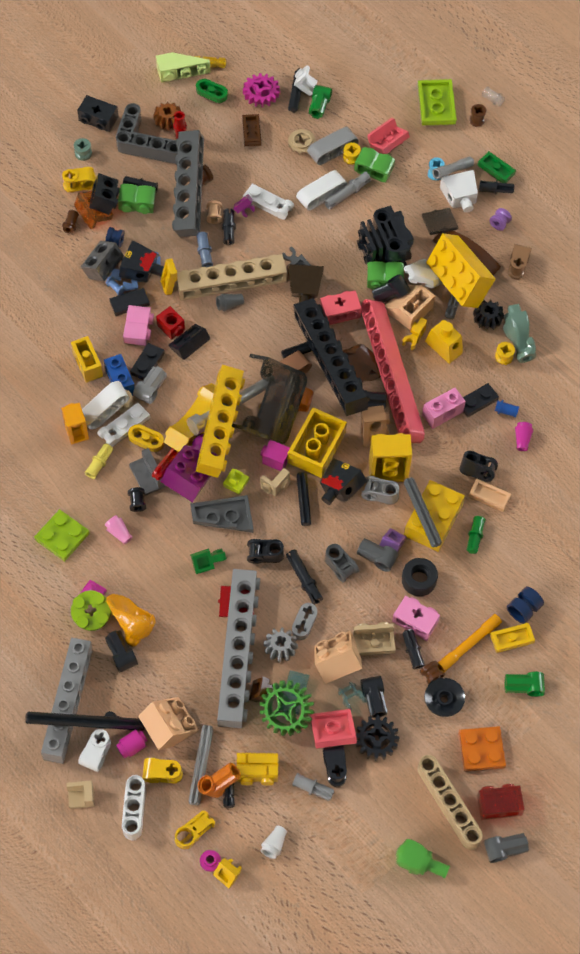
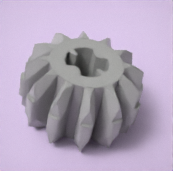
M282 627L280 632L273 629V635H266L267 640L264 641V646L267 648L265 653L270 654L271 660L278 657V662L280 663L282 658L288 661L289 655L295 656V650L298 649V644L295 643L297 638L296 636H291L292 632L290 630L284 633V628ZM282 643V645L284 644V646L280 647V644L279 646H277V644Z

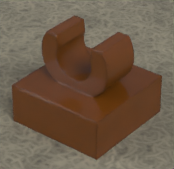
M261 677L254 680L249 700L254 702L264 700L262 695H268L266 689L269 687L273 689L272 685L269 684L270 679Z

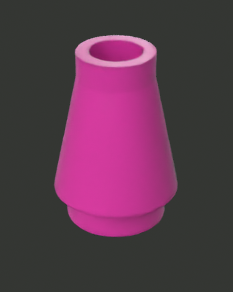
M518 422L515 427L516 449L519 451L528 450V445L534 431L531 423Z

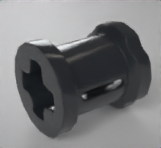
M135 487L129 489L127 493L130 496V511H144L146 509L143 496L145 494L144 488Z

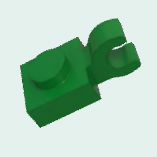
M208 548L190 554L196 575L215 569L214 563L226 560V555L222 548L212 553Z

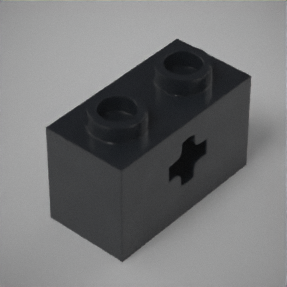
M88 95L85 96L77 110L78 119L83 124H89L108 132L111 131L119 118L118 106Z

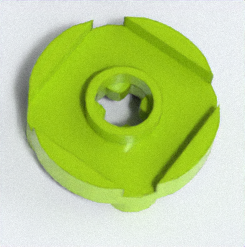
M89 590L80 593L74 598L71 606V616L80 628L95 631L101 629L108 622L111 610L106 602V597L102 593ZM89 605H92L93 608L97 609V611L93 613L94 616H90L89 613H86V610L88 609Z

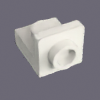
M307 65L296 72L294 85L311 96L317 80L308 74L310 67Z

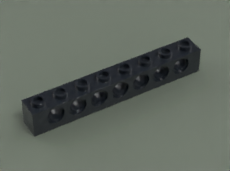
M314 298L293 304L294 317L346 416L368 410L369 394L367 390H363L360 377H356L354 366L349 364L347 353H343L341 342L336 340L335 331L329 327L327 316H323L321 305H317Z

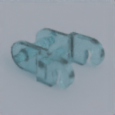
M350 681L349 686L346 688H338V694L343 697L345 707L352 711L348 699L356 695L360 699L362 698L363 703L367 701L361 690L357 691L355 683L353 684ZM352 689L354 693L346 696L345 692Z

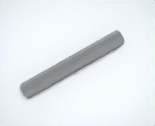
M209 725L202 726L189 796L190 805L198 806L201 800L202 793L198 790V782L206 773L213 727Z

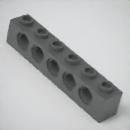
M199 130L179 132V137L176 139L178 155L175 156L177 171L174 174L176 187L174 188L175 204H173L175 219L172 221V228L179 237L196 236L200 232L204 137Z

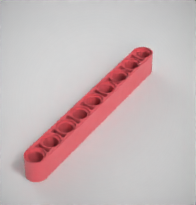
M365 299L361 304V313L397 431L405 435L411 434V443H421L425 436L423 425L385 304L381 301Z

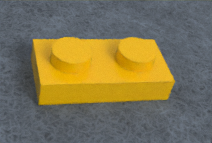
M529 623L494 631L490 634L496 653L535 643Z

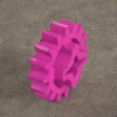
M259 73V76L256 77L253 74L252 79L247 78V82H244V99H249V104L255 103V107L258 104H261L262 108L264 104L270 106V102L275 103L276 98H279L280 86H278V80L274 81L273 76L268 78V74L262 76Z

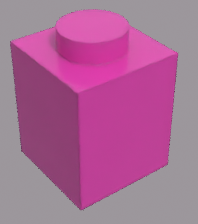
M270 440L268 445H264L261 450L262 464L282 471L287 465L290 447Z

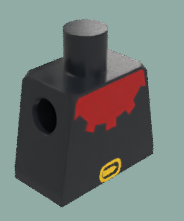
M132 240L120 265L119 277L146 283L149 281L151 274L161 277L164 266L156 264L158 255L156 252Z
M333 458L320 481V485L325 491V494L321 497L322 501L328 505H331L335 498L343 502L348 501L367 482L363 472L356 467Z

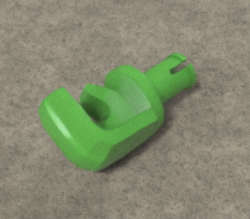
M406 839L396 851V864L403 869L409 870L411 874L423 875L424 872L430 871L445 878L450 867L432 859V852L412 839Z

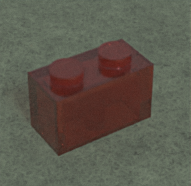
M505 784L501 788L485 786L478 791L477 801L481 820L522 816L525 810L520 785Z

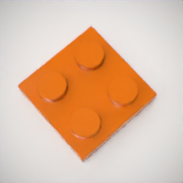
M500 726L459 730L464 772L506 767Z

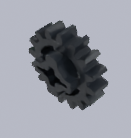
M377 715L376 720H373L369 716L368 722L362 720V727L357 726L356 731L358 733L356 738L359 741H357L356 747H362L360 754L366 752L367 759L372 755L375 761L378 760V756L385 760L386 754L392 756V749L397 750L398 744L395 742H399L400 739L399 736H396L398 728L393 729L394 722L388 724L387 717L380 720L379 715ZM375 735L379 736L378 741L375 740ZM384 745H388L386 748L380 750V748Z

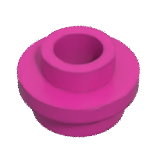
M207 850L200 857L201 867L208 872L215 871L221 861L220 855L214 850ZM209 857L214 858V862L211 864L206 862Z

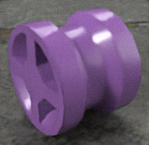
M499 208L489 221L496 230L503 231L506 224L512 220V216L507 210Z

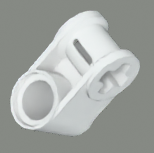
M97 729L91 734L86 747L80 755L78 764L99 772L111 746V740L105 730ZM102 738H104L105 741H101L98 744L97 740H102Z

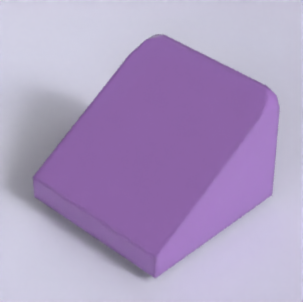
M390 528L383 536L380 546H389L399 552L407 537Z

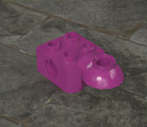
M204 433L197 435L193 439V446L184 445L160 481L192 503L211 477L210 475L196 472ZM211 452L212 455L218 456L216 453Z

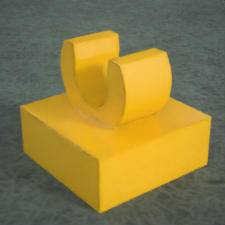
M224 858L218 864L213 876L227 888H230L234 885L242 867L236 868L232 864L233 859L227 860Z

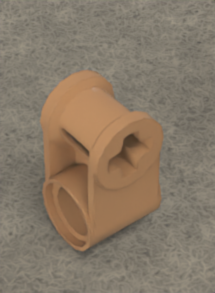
M514 244L508 274L511 278L520 279L523 277L532 248Z

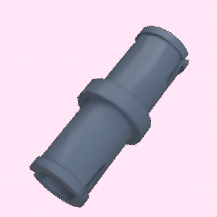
M199 232L196 234L199 246L197 251L201 257L202 267L213 266L211 258L212 248L208 242L207 232Z

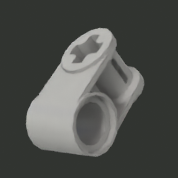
M375 476L366 477L365 490L361 494L364 499L389 505L395 504L398 501L399 485L396 482L380 479ZM393 491L394 494H388L386 492Z

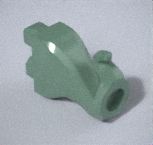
M519 304L510 305L508 307L509 313L504 315L505 324L503 330L515 347L519 363L529 362L536 357L534 339L529 337V318L526 311H521Z

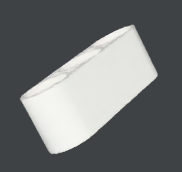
M333 170L302 188L296 197L307 210H312L324 203L326 198L348 183L338 171Z
M120 381L110 383L82 409L86 425L89 429L100 427L129 400V396Z
M138 775L129 777L125 788L122 830L124 836L129 840L138 839L141 836L143 827L146 787L143 778ZM133 784L141 785V788L137 791L130 789ZM132 804L139 805V809L136 811H130L129 807ZM131 824L138 826L134 832H128L126 829Z

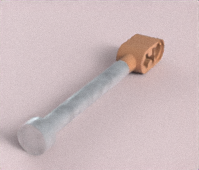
M300 351L294 352L275 365L272 374L239 392L242 395L239 406L280 381H283L285 384L293 382L306 374L311 369L312 363ZM209 411L202 415L195 414L187 419V425L194 435H199L205 431Z

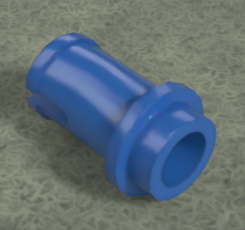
M504 400L497 401L494 410L498 412L497 414L503 413L516 418L519 406L503 402Z

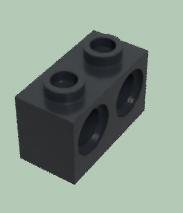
M98 173L93 184L89 208L110 215L111 210L116 209L118 203L116 198L120 191L118 187L119 180Z

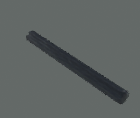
M27 712L25 715V722L27 724L138 731L145 729L139 718Z

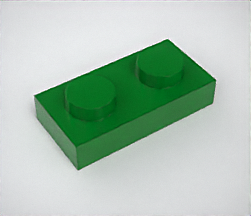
M490 151L477 164V166L501 183H507L516 173L513 167Z

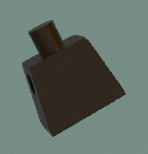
M289 264L291 296L299 297V302L309 300L310 298H317L324 266Z

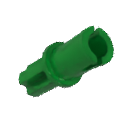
M474 516L471 531L468 532L469 540L466 550L470 554L478 552L480 540L484 536L482 532L486 519L482 516Z

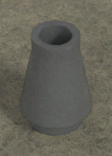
M220 294V296L216 297V305L219 311L223 310L225 312L244 304L242 294Z

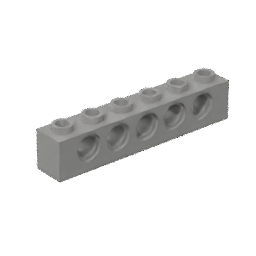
M71 638L51 713L77 714L93 652L91 641ZM48 725L41 750L43 760L64 764L73 730L72 726Z

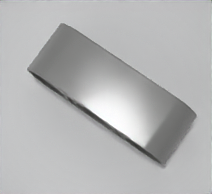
M343 127L311 144L307 152L318 165H322L342 155L344 146L347 143L358 144L359 140L349 127Z

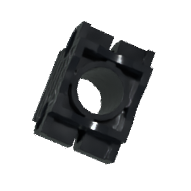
M390 205L377 209L373 215V223L371 219L367 220V227L364 221L360 222L357 245L359 250L363 251V259L366 265L368 262L379 261L384 263L402 262L404 267L407 266L406 261L410 260L412 256L410 249L414 238L405 226L404 216L401 211L394 212Z

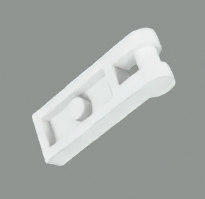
M251 184L243 195L244 197L249 194L252 198L251 204L282 220L288 216V211H291L294 207L292 201L284 200L254 184Z
M136 403L110 424L100 428L97 434L113 447L128 436V430L131 426L136 424L142 425L149 420L150 414L139 403Z

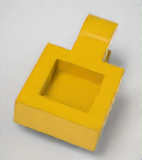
M421 317L418 323L415 322L410 330L412 334L403 338L402 346H405L407 342H411V350H414L416 343L419 342L426 331L428 320Z

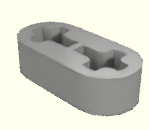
M305 603L299 609L292 625V635L296 636L297 640L306 639L311 632L317 618V608L314 604ZM308 609L312 610V613L305 619V612ZM303 623L305 624L304 631L301 634L297 633Z

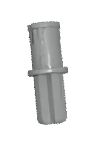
M299 773L294 778L292 786L309 792V795L315 794L326 800L332 799L334 789L318 783L317 779L312 780Z

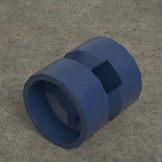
M528 586L524 587L517 595L518 598H514L506 607L509 614L522 624L527 623L533 617V611L537 612L544 605L541 595Z

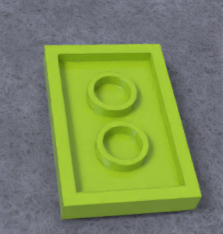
M452 79L418 80L421 124L456 125Z

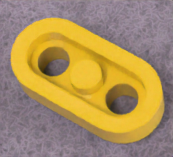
M140 424L129 428L128 436L133 444L145 449L149 448L151 452H158L164 447V437L161 433Z

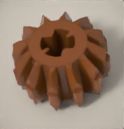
M167 101L166 104L160 103V107H155L153 119L156 126H160L161 130L166 128L169 131L170 128H173L175 122L174 113L181 111L180 106L175 105V102L169 104Z

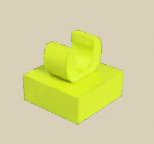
M232 468L223 482V487L240 495L249 481V476Z

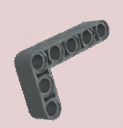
M135 103L128 104L125 107L116 133L117 150L123 154L176 164L175 156L178 155L176 140L138 133L141 124L140 106Z

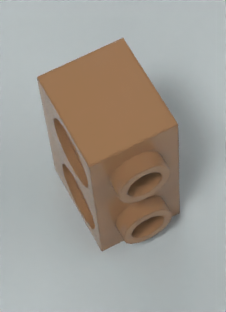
M384 405L368 407V410L361 412L360 434L363 447L371 445L372 435H389L387 424H390L389 413H385Z

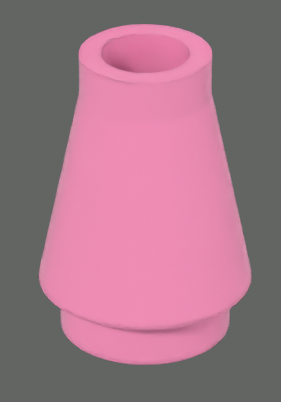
M117 515L106 522V530L120 540L123 545L133 538L122 518H119Z

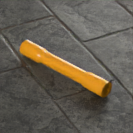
M493 614L479 629L438 662L439 669L446 672L468 650L502 623L501 618Z

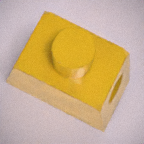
M442 320L430 330L425 342L448 364H451L463 354L462 335L453 328L452 323Z

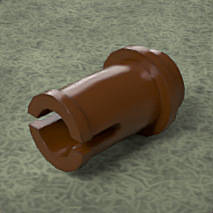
M68 211L66 221L62 224L64 232L70 234L76 230V222L79 217L77 211Z

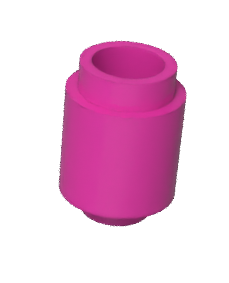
M134 730L120 739L116 747L124 759L128 756L131 758L146 748L145 743L148 740L142 731L137 732Z

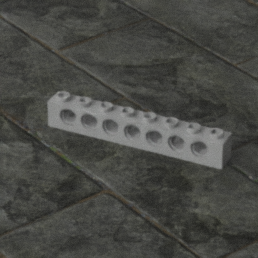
M233 569L217 718L219 727L242 728L243 722H247L248 710L244 709V704L249 702V690H246V683L251 682V671H248V664H252L253 652H250V645H254L255 633L251 632L252 626L256 627L257 615H254L253 611L254 608H258L259 596H255V591L260 589V578H257V571ZM244 589L250 591V593L248 594H242L240 592ZM240 608L248 609L245 613H241L238 610ZM243 626L246 630L241 632L237 628ZM243 645L245 648L243 650H236L234 647ZM234 664H241L243 667L241 669H234L232 666ZM232 683H239L241 686L235 689L230 685ZM237 702L239 706L231 708L229 703Z

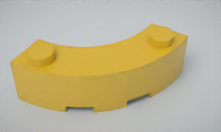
M213 383L202 386L197 393V399L187 413L176 424L169 426L165 433V444L180 452L184 445L193 446V439L197 435L190 431L187 419L195 414L202 415L210 410L215 388Z

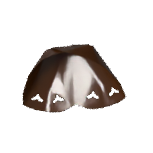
M357 344L343 350V353L346 352L348 355L349 364L355 368L356 377H360L362 382L373 381L381 377L374 352L364 344ZM371 370H373L374 372H376L375 374L372 373L371 375H369V373L371 372Z

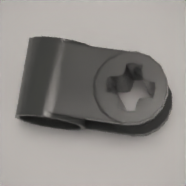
M331 544L327 547L325 562L342 583L353 573L359 572L356 562L348 556L340 545ZM336 553L339 557L332 558L329 554Z

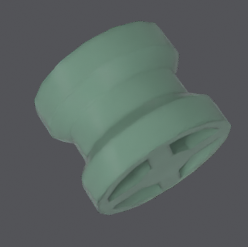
M80 138L74 142L75 157L81 161L90 159L92 156L90 141Z

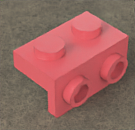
M390 118L367 135L370 147L381 154L390 153L391 150L410 137L408 131L397 127L394 118Z

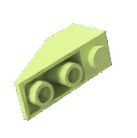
M173 52L156 55V66L161 82L210 73L209 59Z

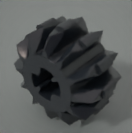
M483 299L479 308H475L473 311L474 323H479V328L484 326L486 330L489 327L494 330L496 326L501 325L504 319L503 306H499L498 301L492 303L491 299L489 302Z

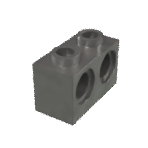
M100 241L81 265V268L89 279L105 281L124 255L116 243Z

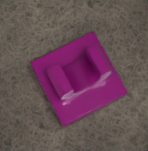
M249 194L235 203L233 208L237 214L242 211L244 217H248L245 211L246 208H250L253 212L255 211Z

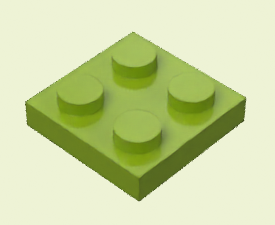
M59 509L34 536V539L65 562L90 532Z

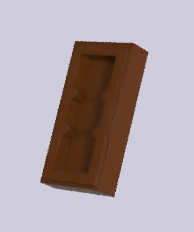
M259 114L242 115L244 146H261Z

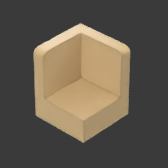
M92 780L67 783L70 809L94 807Z

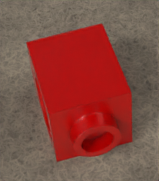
M171 306L156 316L157 326L171 340L184 332L185 320Z

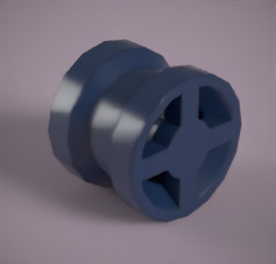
M109 227L105 241L114 242L120 248L124 241L125 231L121 229L118 231L113 227Z

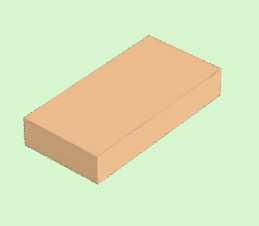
M476 479L468 497L504 512L512 494Z

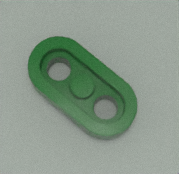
M208 79L197 81L196 92L198 95L216 103H223L228 99V90L225 86Z

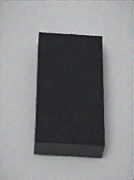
M144 288L109 298L115 316L127 313L129 305L150 306Z

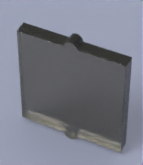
M450 208L422 214V219L430 235L458 230V225Z

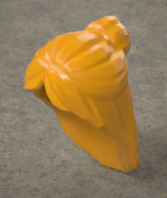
M111 594L107 596L106 602L120 627L124 630L127 644L132 647L137 646L141 639L148 637L153 630L156 622L154 614L139 608L132 600L123 595Z

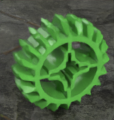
M282 680L279 685L273 683V689L270 687L266 689L269 695H262L266 702H260L259 705L265 708L260 711V714L266 715L262 719L263 722H270L267 725L268 729L274 726L273 732L275 734L280 731L281 736H285L287 732L289 736L294 735V730L296 733H300L301 727L304 729L308 727L305 721H312L308 714H314V710L309 709V706H313L314 702H308L312 695L304 694L307 691L306 687L299 690V682L293 687L292 680H289L287 685ZM282 691L291 692L298 699L290 700L287 695L284 696ZM277 696L278 707L273 711V701ZM294 704L290 707L289 711L280 712L284 709L285 705ZM301 705V715L297 720L296 708ZM284 716L287 721H290L291 725L280 722L276 717Z

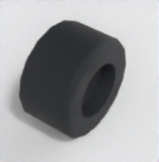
M415 558L405 564L402 572V585L409 594L425 596L430 594L436 586L438 571L430 560ZM416 572H422L427 576V580L417 582L412 578V575Z

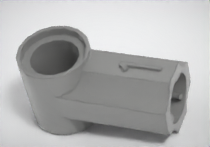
M153 366L145 379L138 382L133 396L151 404L157 396L159 387L166 379L167 373L162 368Z

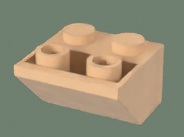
M408 285L411 289L409 293L401 298L394 297L385 305L387 314L409 330H411L415 322L418 323L420 318H423L434 307L435 295L422 285Z
M351 631L338 633L334 638L322 640L314 646L315 666L325 684L362 669L361 657Z
M179 697L153 701L138 716L158 750L173 747L199 731L194 719L190 716Z

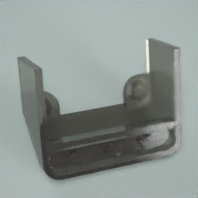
M250 354V358L263 363L260 375L263 380L269 383L257 417L247 416L242 425L232 423V427L267 441L272 440L284 444L289 439L307 385V376L304 372L270 357Z

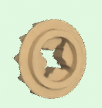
M303 129L292 132L288 138L289 147L292 148L293 152L298 151L299 154L301 152L307 154L309 146L316 142L313 133ZM299 138L305 142V145L299 143Z

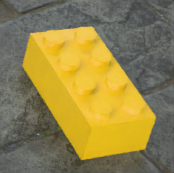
M443 233L426 262L463 307L479 308L496 280L458 235Z

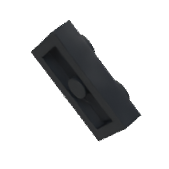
M147 343L130 370V374L144 380L152 367H157L165 354L164 349Z
M487 383L463 397L466 401L463 412L467 417H470L498 401L499 396L490 384Z

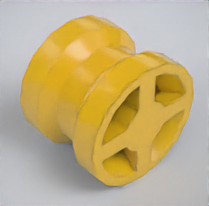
M347 143L344 146L343 160L346 164L355 165V161L361 152L358 144Z
M501 342L498 344L495 353V359L498 363L507 365L512 362L515 353L512 343Z

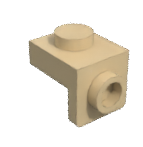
M285 468L282 469L273 481L264 475L260 478V485L263 491L268 494L271 493L275 497L290 484V472Z

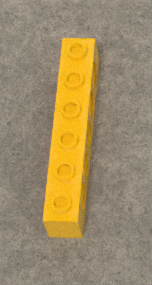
M222 364L218 372L196 472L218 478L221 471L224 472L226 469L227 461L224 459L225 455H228L231 444L228 441L233 436L235 427H232V423L236 421L238 411L235 409L236 405L239 406L242 395L239 394V391L243 389L245 379L242 378L243 370ZM211 452L216 453L218 456L212 455Z

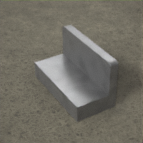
M149 448L142 450L141 459L129 464L139 486L144 488L145 496L166 487L160 482L161 479L156 480L152 477V473L158 465Z

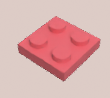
M351 709L310 714L316 749L357 743Z

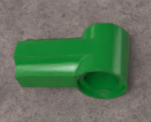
M315 84L308 112L312 118L319 119L323 117L326 105L331 100L332 88Z
M536 671L529 672L526 675L505 674V693H527L531 697L545 695L544 673Z

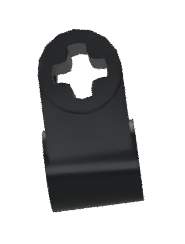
M470 450L463 454L459 470L466 476L490 482L495 477L494 471L498 468V462L492 457Z
M251 539L247 542L249 547L247 561L249 563H279L284 559V545L280 540ZM274 549L280 550L278 553L271 552Z
M344 745L323 748V758L328 781L334 787H341L346 782L347 774Z

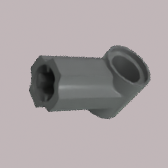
M366 538L362 540L357 550L358 555L374 562L376 567L385 572L391 570L399 556V553L392 547H382Z
M524 833L504 838L496 836L484 841L490 863L500 862L509 856L529 851L528 841Z

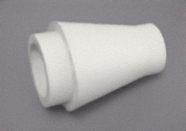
M281 826L275 827L261 844L262 854L271 859H275L280 855L287 833L285 828Z

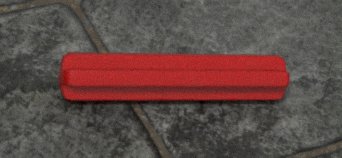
M171 448L155 468L152 477L160 480L179 452Z

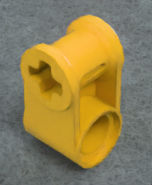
M90 166L67 169L62 173L64 180L63 188L67 192L92 190L96 180L94 168Z
M145 758L142 778L144 782L176 784L182 780L183 771L181 765L175 760ZM172 769H176V772L170 775L169 772H172Z

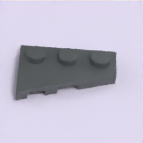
M248 495L190 503L193 524L254 533Z

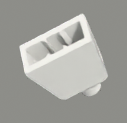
M466 171L441 178L440 189L451 207H462L465 213L471 212L474 209L472 204L476 203L478 196L474 171Z

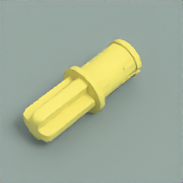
M107 443L104 444L98 454L93 456L92 463L84 472L86 476L91 479L96 478L101 468L106 466V460L113 451L112 446Z

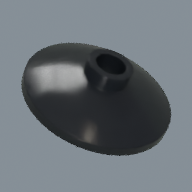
M438 678L427 686L424 699L426 706L432 713L440 717H451L463 708L465 693L461 685L455 680ZM445 697L448 701L444 703L440 698Z

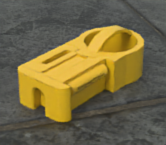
M202 810L185 825L177 829L174 840L180 849L191 848L211 826L214 828L215 820L209 818L207 811ZM183 831L189 832L184 839L178 840L177 836ZM193 836V839L190 843L184 844Z

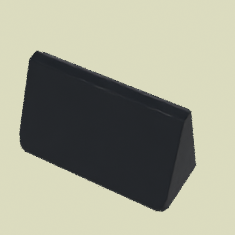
M194 324L168 346L181 359L185 360L209 341L210 336L206 328Z

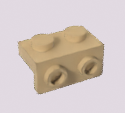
M380 622L377 625L362 623L354 626L353 638L360 656L395 653L394 624Z

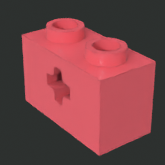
M356 290L344 291L341 294L327 295L320 298L323 316H327L329 325L361 318L362 308Z

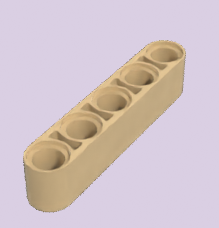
M424 755L418 764L420 777L462 845L469 850L476 849L482 840L483 834L437 759L432 755ZM429 763L433 769L426 770L422 765ZM441 781L444 786L438 788L433 784V782ZM450 798L455 804L449 806L444 800ZM462 816L466 822L463 824L458 823L455 818ZM467 835H475L477 837V841H469L467 839Z

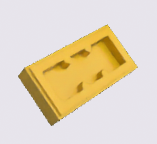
M172 258L166 259L160 279L164 294L171 295L174 284L177 281V270Z

